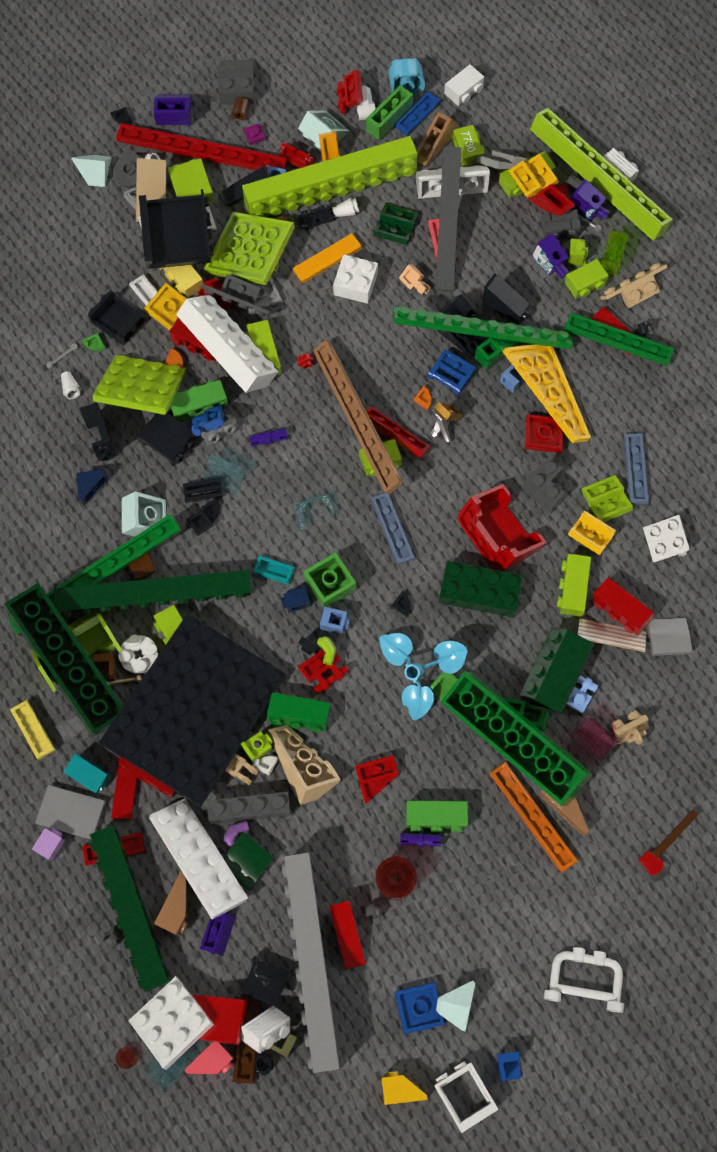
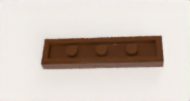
M241 994L240 1000L247 1001L243 1025L261 1014L262 1002ZM242 1036L240 1044L236 1045L232 1082L254 1084L257 1051L242 1041Z

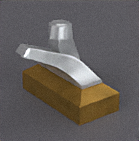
M438 402L434 406L437 422L430 433L433 437L437 438L442 432L445 441L451 442L448 425L452 421H460L464 416L452 404Z

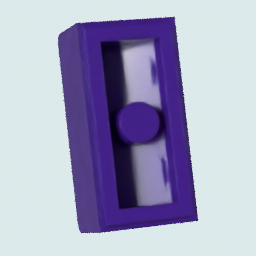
M226 912L213 920L210 917L200 949L223 956L236 916Z

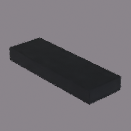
M264 165L222 190L226 206L231 207L244 199L242 185L271 177L268 167Z

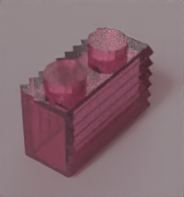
M590 715L585 717L571 734L574 737L573 741L580 747L584 746L589 750L588 754L594 760L599 759V761H602L619 743L618 739Z

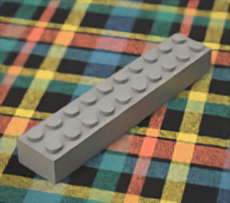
M309 853L284 856L285 862L281 863L284 878L287 877L288 883H284L285 895L287 898H290L291 903L287 904L288 917L293 919V925H290L291 938L296 940V946H293V955L295 961L299 962V968H295L296 978L302 985V989L298 990L300 1003H304L305 1011H302L301 1015L303 1025H307L308 1033L304 1034L306 1047H310L311 1055L307 1056L308 1067L313 1069V1073L339 1070L340 1063L311 857Z

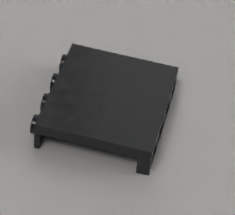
M201 189V195L147 200L146 195H139L144 261L147 269L211 263V256H214L213 245H209V240L212 239L211 228L208 229L207 223H211L210 213L206 212V207H209L208 196H204L203 189Z

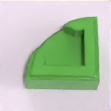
M98 333L81 340L84 346L88 349L90 348V350L102 351L106 349Z

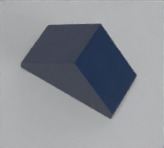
M104 470L76 473L78 498L81 504L85 506L106 482L108 476Z

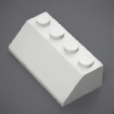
M486 165L460 167L459 195L488 192L490 171ZM442 168L438 170L416 171L418 199L441 196Z

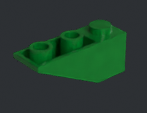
M489 338L476 348L475 358L488 370L506 357L503 353L505 348L521 346L524 343Z

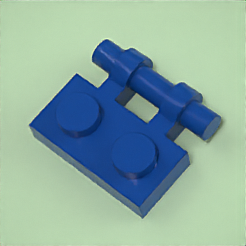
M222 405L204 411V414L196 415L192 419V432L195 436H199L203 429H206V431L217 430L224 425Z

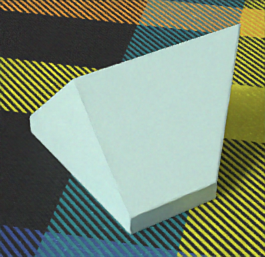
M89 155L71 158L88 186H106L111 163L110 156Z
M474 981L439 997L437 1001L436 1011L438 1014L462 1031H466L475 988Z

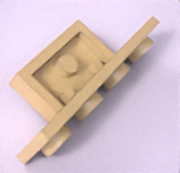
M656 263L649 267V271H641L635 274V278L632 280H623L619 283L620 286L606 289L604 291L605 294L600 296L601 300L610 299L621 293L626 306L631 308L660 292L653 275L668 268L667 264L660 265V263Z

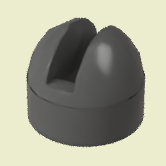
M370 903L367 905L365 910V917L367 919H379L382 917V910L379 904Z
M111 928L103 938V942L110 947L117 946V940L121 941L120 933L114 928Z

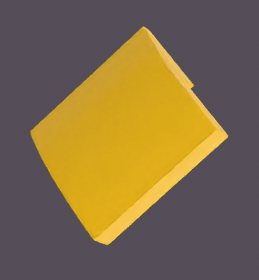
M540 154L526 163L521 161L508 170L527 198L537 195L538 192L550 184L554 186L559 183Z

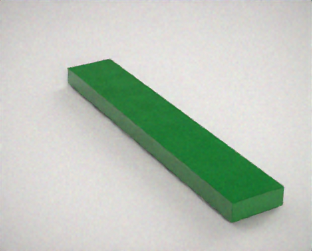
M570 313L564 331L667 367L674 351L672 347L574 313Z

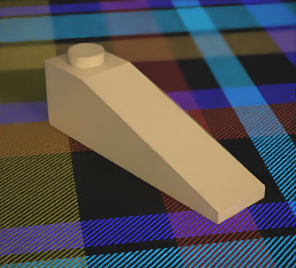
M288 725L269 729L270 737L290 787L300 805L318 800L340 782L341 779L333 766L327 760L323 761L317 755L318 752L314 748L310 749L304 744L303 739Z

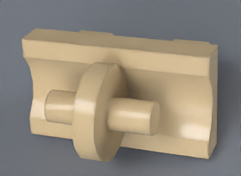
M636 710L628 715L630 723L624 725L619 719L612 723L615 741L618 745L625 741H628L629 744L633 741L638 745L642 744V737L647 735L646 730L649 729L648 717L646 715L641 716Z

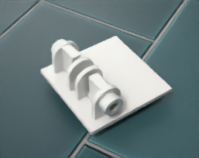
M680 515L643 527L653 562H658L678 554L680 557L685 556L686 552L690 551Z

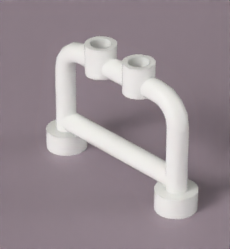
M573 947V952L562 951L553 959L549 990L544 992V999L560 1002L561 993L604 1000L607 1001V1011L623 1013L624 1003H620L623 980L622 968L616 960L606 958L605 952L594 951L593 955L585 954V949ZM563 960H572L611 967L615 973L613 993L558 984L561 962Z

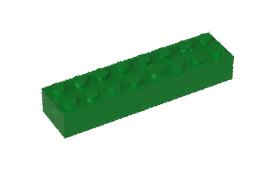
M464 671L441 700L445 707L561 806H568L592 776L588 769L472 672Z

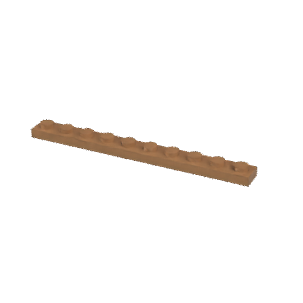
M325 340L313 352L385 493L391 494L403 484V481L331 342Z

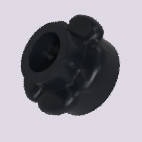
M269 1054L257 1055L255 1072L261 1075H268L270 1070L274 1068V1061L271 1060Z

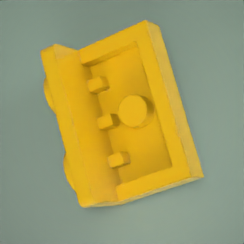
M583 511L568 535L598 555H601L610 543L616 530L590 513Z

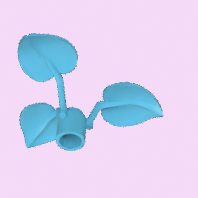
M393 633L382 635L379 638L382 652L391 664L401 666L407 659L404 674L407 679L413 680V683H416L417 686L409 685L403 690L402 703L409 709L408 713L412 720L420 719L429 712L434 703L432 689L428 686L421 687V683L418 681L423 676L424 669L439 663L440 669L445 673L452 674L458 672L465 663L468 653L467 647L456 641L441 642L434 649V656L437 660L422 666L419 663L411 664V658L408 655L413 650V644L407 635Z

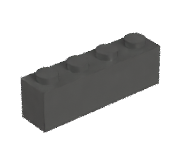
M288 792L207 800L210 824L291 816Z

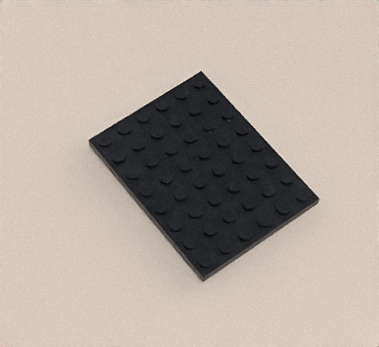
M187 613L106 730L99 744L197 806L202 807L241 747V743L245 741L269 704L272 692L276 693L287 674Z

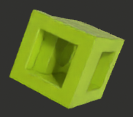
M571 239L568 249V265H586L588 247H585V240Z
M260 731L247 741L242 742L241 746L252 763L273 750L271 746L273 741L267 733L263 735ZM256 742L262 743L261 747L256 748L254 744Z

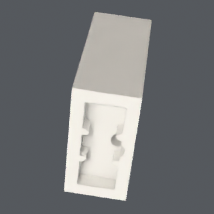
M465 1061L454 1067L456 1072L448 1076L446 1072L436 1078L437 1084L434 1085L461 1133L498 1110L472 1063L466 1064ZM469 1071L488 1104L460 1121L442 1087Z

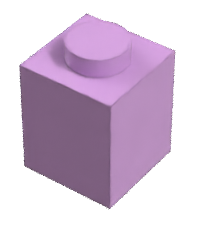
M45 828L32 847V850L53 862L65 843V840L61 838L63 834L54 828L51 831Z

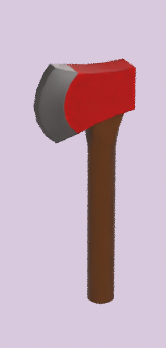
M694 810L690 811L658 847L652 851L647 850L638 859L653 881L662 880L668 874L669 864L660 860V857L698 816Z

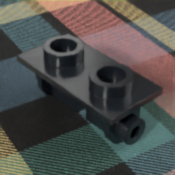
M326 204L317 207L318 210L311 212V209L302 211L301 215L298 216V220L302 219V222H300L301 229L305 228L307 230L316 227V219H319L320 225L332 222L335 219L334 212L330 213L333 206L328 207Z

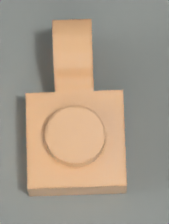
M408 264L399 277L410 290L416 288L419 293L423 294L425 292L427 294L431 289L427 283L422 281L424 275L413 264Z

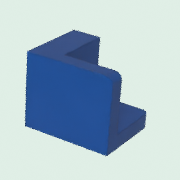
M519 1051L496 1055L500 1081L521 1078Z

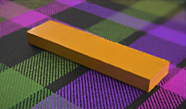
M351 233L295 266L293 272L303 284L341 262L343 254L351 256L361 250L362 246Z

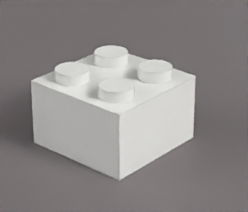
M343 254L333 284L334 295L368 304L378 275V263Z

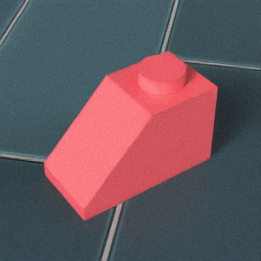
M212 1042L184 1071L188 1074H220L221 1072L225 1074L233 1067L232 1061L235 1058L221 1043Z

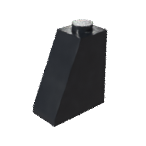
M494 273L484 286L482 304L519 325L522 320L526 321L528 318L530 303Z

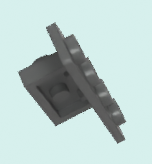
M227 274L221 291L204 284L201 286L205 289L204 293L212 296L219 294L222 296V300L229 303L232 300L239 302L238 306L246 310L249 307L256 309V314L264 317L266 314H271V311L255 305L261 288Z

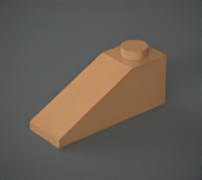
M438 112L416 150L417 162L427 167L443 150V147H446L451 141L453 130L458 129L459 125L451 118Z
M541 790L539 796L581 835L585 836L589 832L575 797L568 806H561L545 791Z
M180 871L154 923L156 926L179 936L180 932L184 933L189 924L186 921L188 918V880L182 871Z

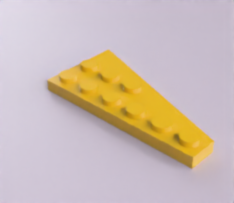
M537 344L505 348L503 350L505 356L572 443L588 441L591 436L554 348Z

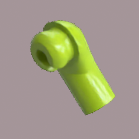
M326 636L320 637L317 645L325 651L323 663L332 665L336 647L330 638Z

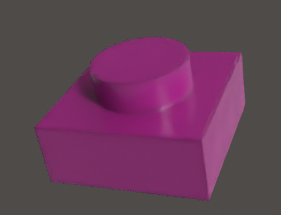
M260 123L243 128L249 145L265 141V135Z

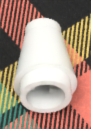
M349 198L333 207L335 218L356 215L355 213L359 212L356 198Z
M71 372L62 373L63 395L68 399L79 397L81 388Z

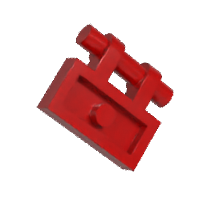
M357 69L344 76V82H338L336 92L339 100L337 104L341 114L347 113V107L351 109L363 101L361 72Z
M322 649L298 666L299 671L309 684L314 680L318 681L319 684L313 688L317 694L329 689L332 683L337 680L340 681L349 672L345 665L340 669L337 668L336 665L341 662V659L336 652L332 665L323 663L325 651ZM331 670L333 674L324 679L322 675Z

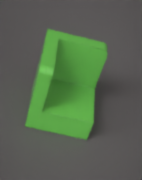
M442 672L431 684L430 688L434 695L442 700L458 679L452 674Z

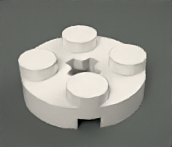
M142 635L130 636L121 646L123 651L119 652V660L122 666L133 674L147 672L158 657V649L153 640ZM142 650L144 656L135 659V651Z

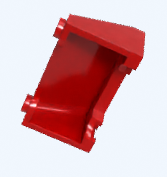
M504 484L472 496L459 512L458 521L493 570L506 572L541 550L547 542L538 532L527 534L508 508L511 502V493Z

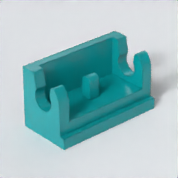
M78 753L73 755L63 771L94 793L102 791L113 775Z

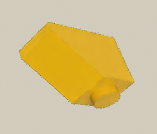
M398 1071L385 1073L386 1077L382 1078L385 1105L428 1100L427 1095L405 1076H399Z

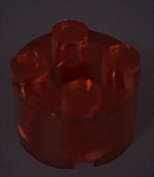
M394 856L387 858L379 864L376 870V886L385 898L393 901L403 900L410 896L415 889L417 881L416 870L412 863L404 857ZM396 874H399L401 881L393 883L391 876L395 877Z

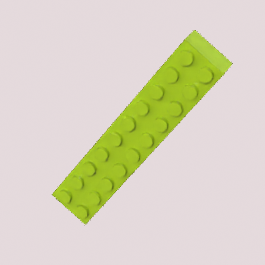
M407 136L242 185L247 212L249 215L260 217L278 216L282 212L295 211L305 205L312 206L315 202L328 201L332 197L345 196L352 191L359 192L369 186L376 187L382 182H393L399 177L412 176L417 171V151L411 136Z

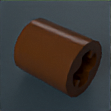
M237 97L231 113L232 117L238 120H246L250 101L244 97Z

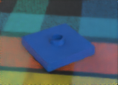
M435 982L394 992L404 1035L445 1025L444 1017L436 1011L439 996Z

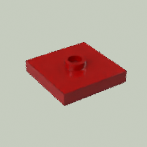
M526 415L524 449L562 453L563 431L553 417Z

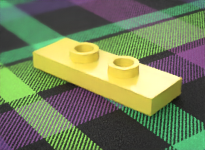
M28 699L10 709L37 760L56 751Z

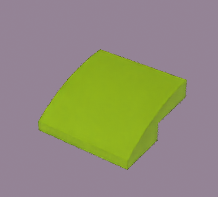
M616 475L582 488V493L594 517L602 522L633 511V505L625 495L624 487Z

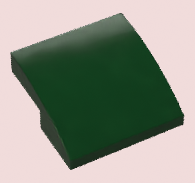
M385 203L380 213V220L374 230V236L407 246L419 212Z
M243 832L223 859L238 883L250 891L275 858Z

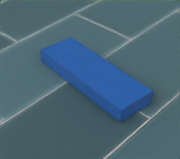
M427 91L395 123V128L409 136L441 104V100Z

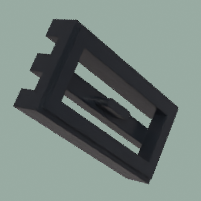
M220 478L183 484L186 503L223 497ZM217 484L216 486H210V487H204V488H198V489L188 490L189 488H195V487H201V486H207V485ZM218 490V493L189 497L190 494Z

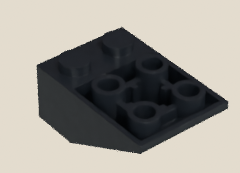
M462 294L453 297L439 311L447 315H460L462 317L483 320ZM437 330L438 333L471 359L476 355V348L489 339V337Z

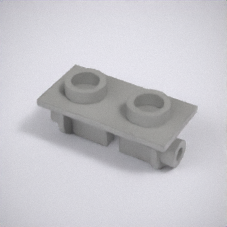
M226 414L224 416V425L221 428L208 431L203 429L200 435L208 446L218 442L219 439L227 434H232L239 427L236 418L232 414Z

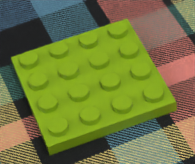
M232 212L214 248V256H211V263H206L204 271L207 274L226 277L228 274L243 281L267 285L295 228L294 223Z
M115 355L93 394V401L166 415L185 377L186 368H180L178 365L170 366L160 362L146 361L140 358H130L124 355Z

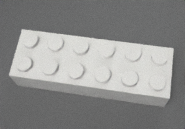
M210 295L185 300L176 315L244 392L247 393L269 386L279 371L262 354V351L253 344L250 337L244 334L239 325L228 316L227 312L217 304L216 300Z

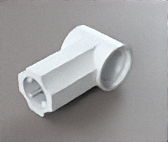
M362 86L363 101L357 105L359 121L366 120L375 110L371 90L366 86Z

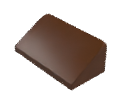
M149 552L129 565L135 580H145L157 571Z

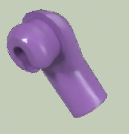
M247 820L229 826L224 835V841L227 846L232 847L238 833L249 830Z

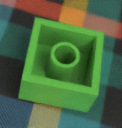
M336 552L303 571L304 580L323 609L324 607H330L357 590L355 580Z

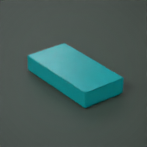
M259 555L253 574L289 585L295 567Z

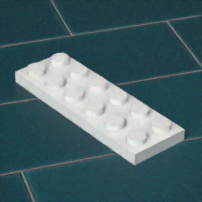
M185 798L150 815L149 819L212 920L248 900L244 890Z

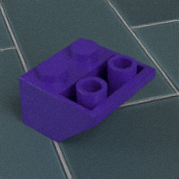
M157 94L154 98L153 112L156 125H191L192 94Z

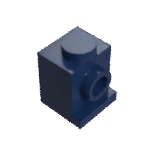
M301 584V589L293 588L283 594L284 597L280 598L283 609L287 608L289 613L311 607L304 584Z

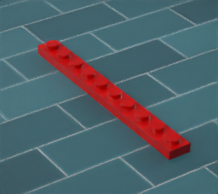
M122 123L116 136L117 142L198 159L201 158L202 160L250 170H257L264 165L285 169L287 164V158Z

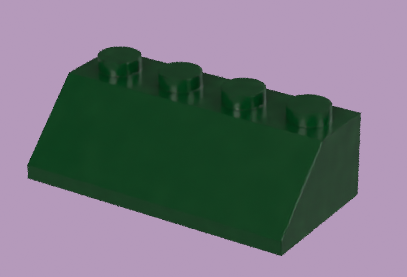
M552 627L520 696L530 705L562 713L594 643L569 630Z

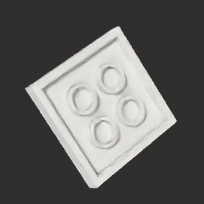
M176 976L128 1020L165 1070L214 1025Z

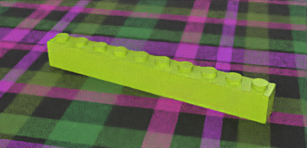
M549 108L536 114L530 130L600 191L611 204L620 210L623 215L630 219L649 238L654 241L665 234L673 220Z

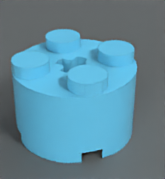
M396 59L392 62L388 71L391 92L401 85L412 93L414 98L418 92L424 90V76L418 59Z

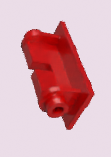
M288 142L281 144L280 149L282 151L279 156L287 158V162L299 168L313 165L317 159L310 153L307 154L289 145Z

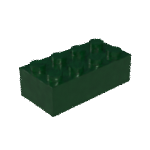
M447 561L439 603L514 618L523 575Z

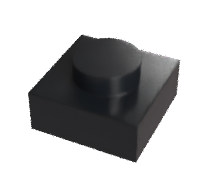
M202 509L186 519L197 536L213 526Z
M303 636L298 642L302 646L300 650L308 655L316 654L320 651L319 646Z

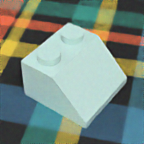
M307 111L298 128L303 132L302 135L312 140L319 149L321 148L318 134L336 131L337 141L339 142L350 132L327 111Z
M136 491L122 498V534L135 537L166 517V500Z

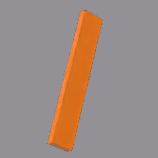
M507 762L491 771L489 774L559 871L563 873L577 863V858Z

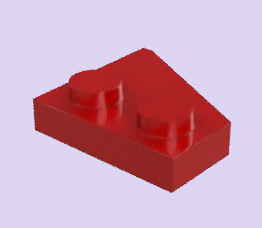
M394 755L355 765L365 803H368L399 775Z

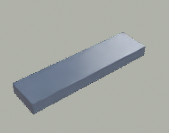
M643 433L624 434L629 501L632 505L649 504Z
M382 493L371 497V502L397 566L415 560L414 553L390 495Z

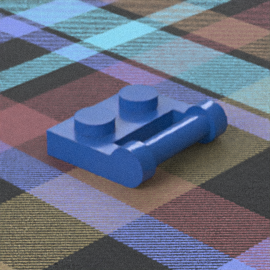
M445 349L429 371L427 377L432 380L434 378L459 395L476 371V367ZM439 369L460 380L457 384L438 373Z

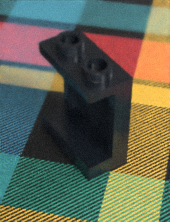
M111 290L101 297L100 302L95 307H92L88 314L92 325L123 346L146 321L142 310L139 308L134 310L115 297L114 292Z
M98 403L79 408L87 428L98 427L101 440L91 444L98 461L112 459L113 456H116Z
M156 413L137 434L140 443L144 446L147 444L166 458L173 467L176 463H181L185 457L184 454L188 449L192 450L197 443V438L192 430L168 413L166 415Z

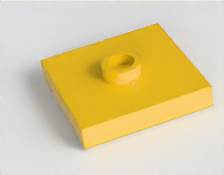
M165 283L145 306L144 311L170 330L178 318L176 314L187 298L168 283Z

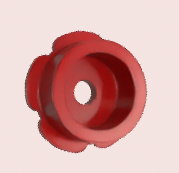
M306 353L297 358V365L306 369L313 366L312 363L315 359L310 353Z

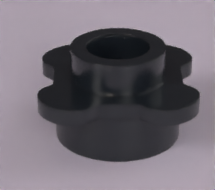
M644 321L637 325L638 328L634 330V333L638 331L639 336L653 331L651 325L654 323Z

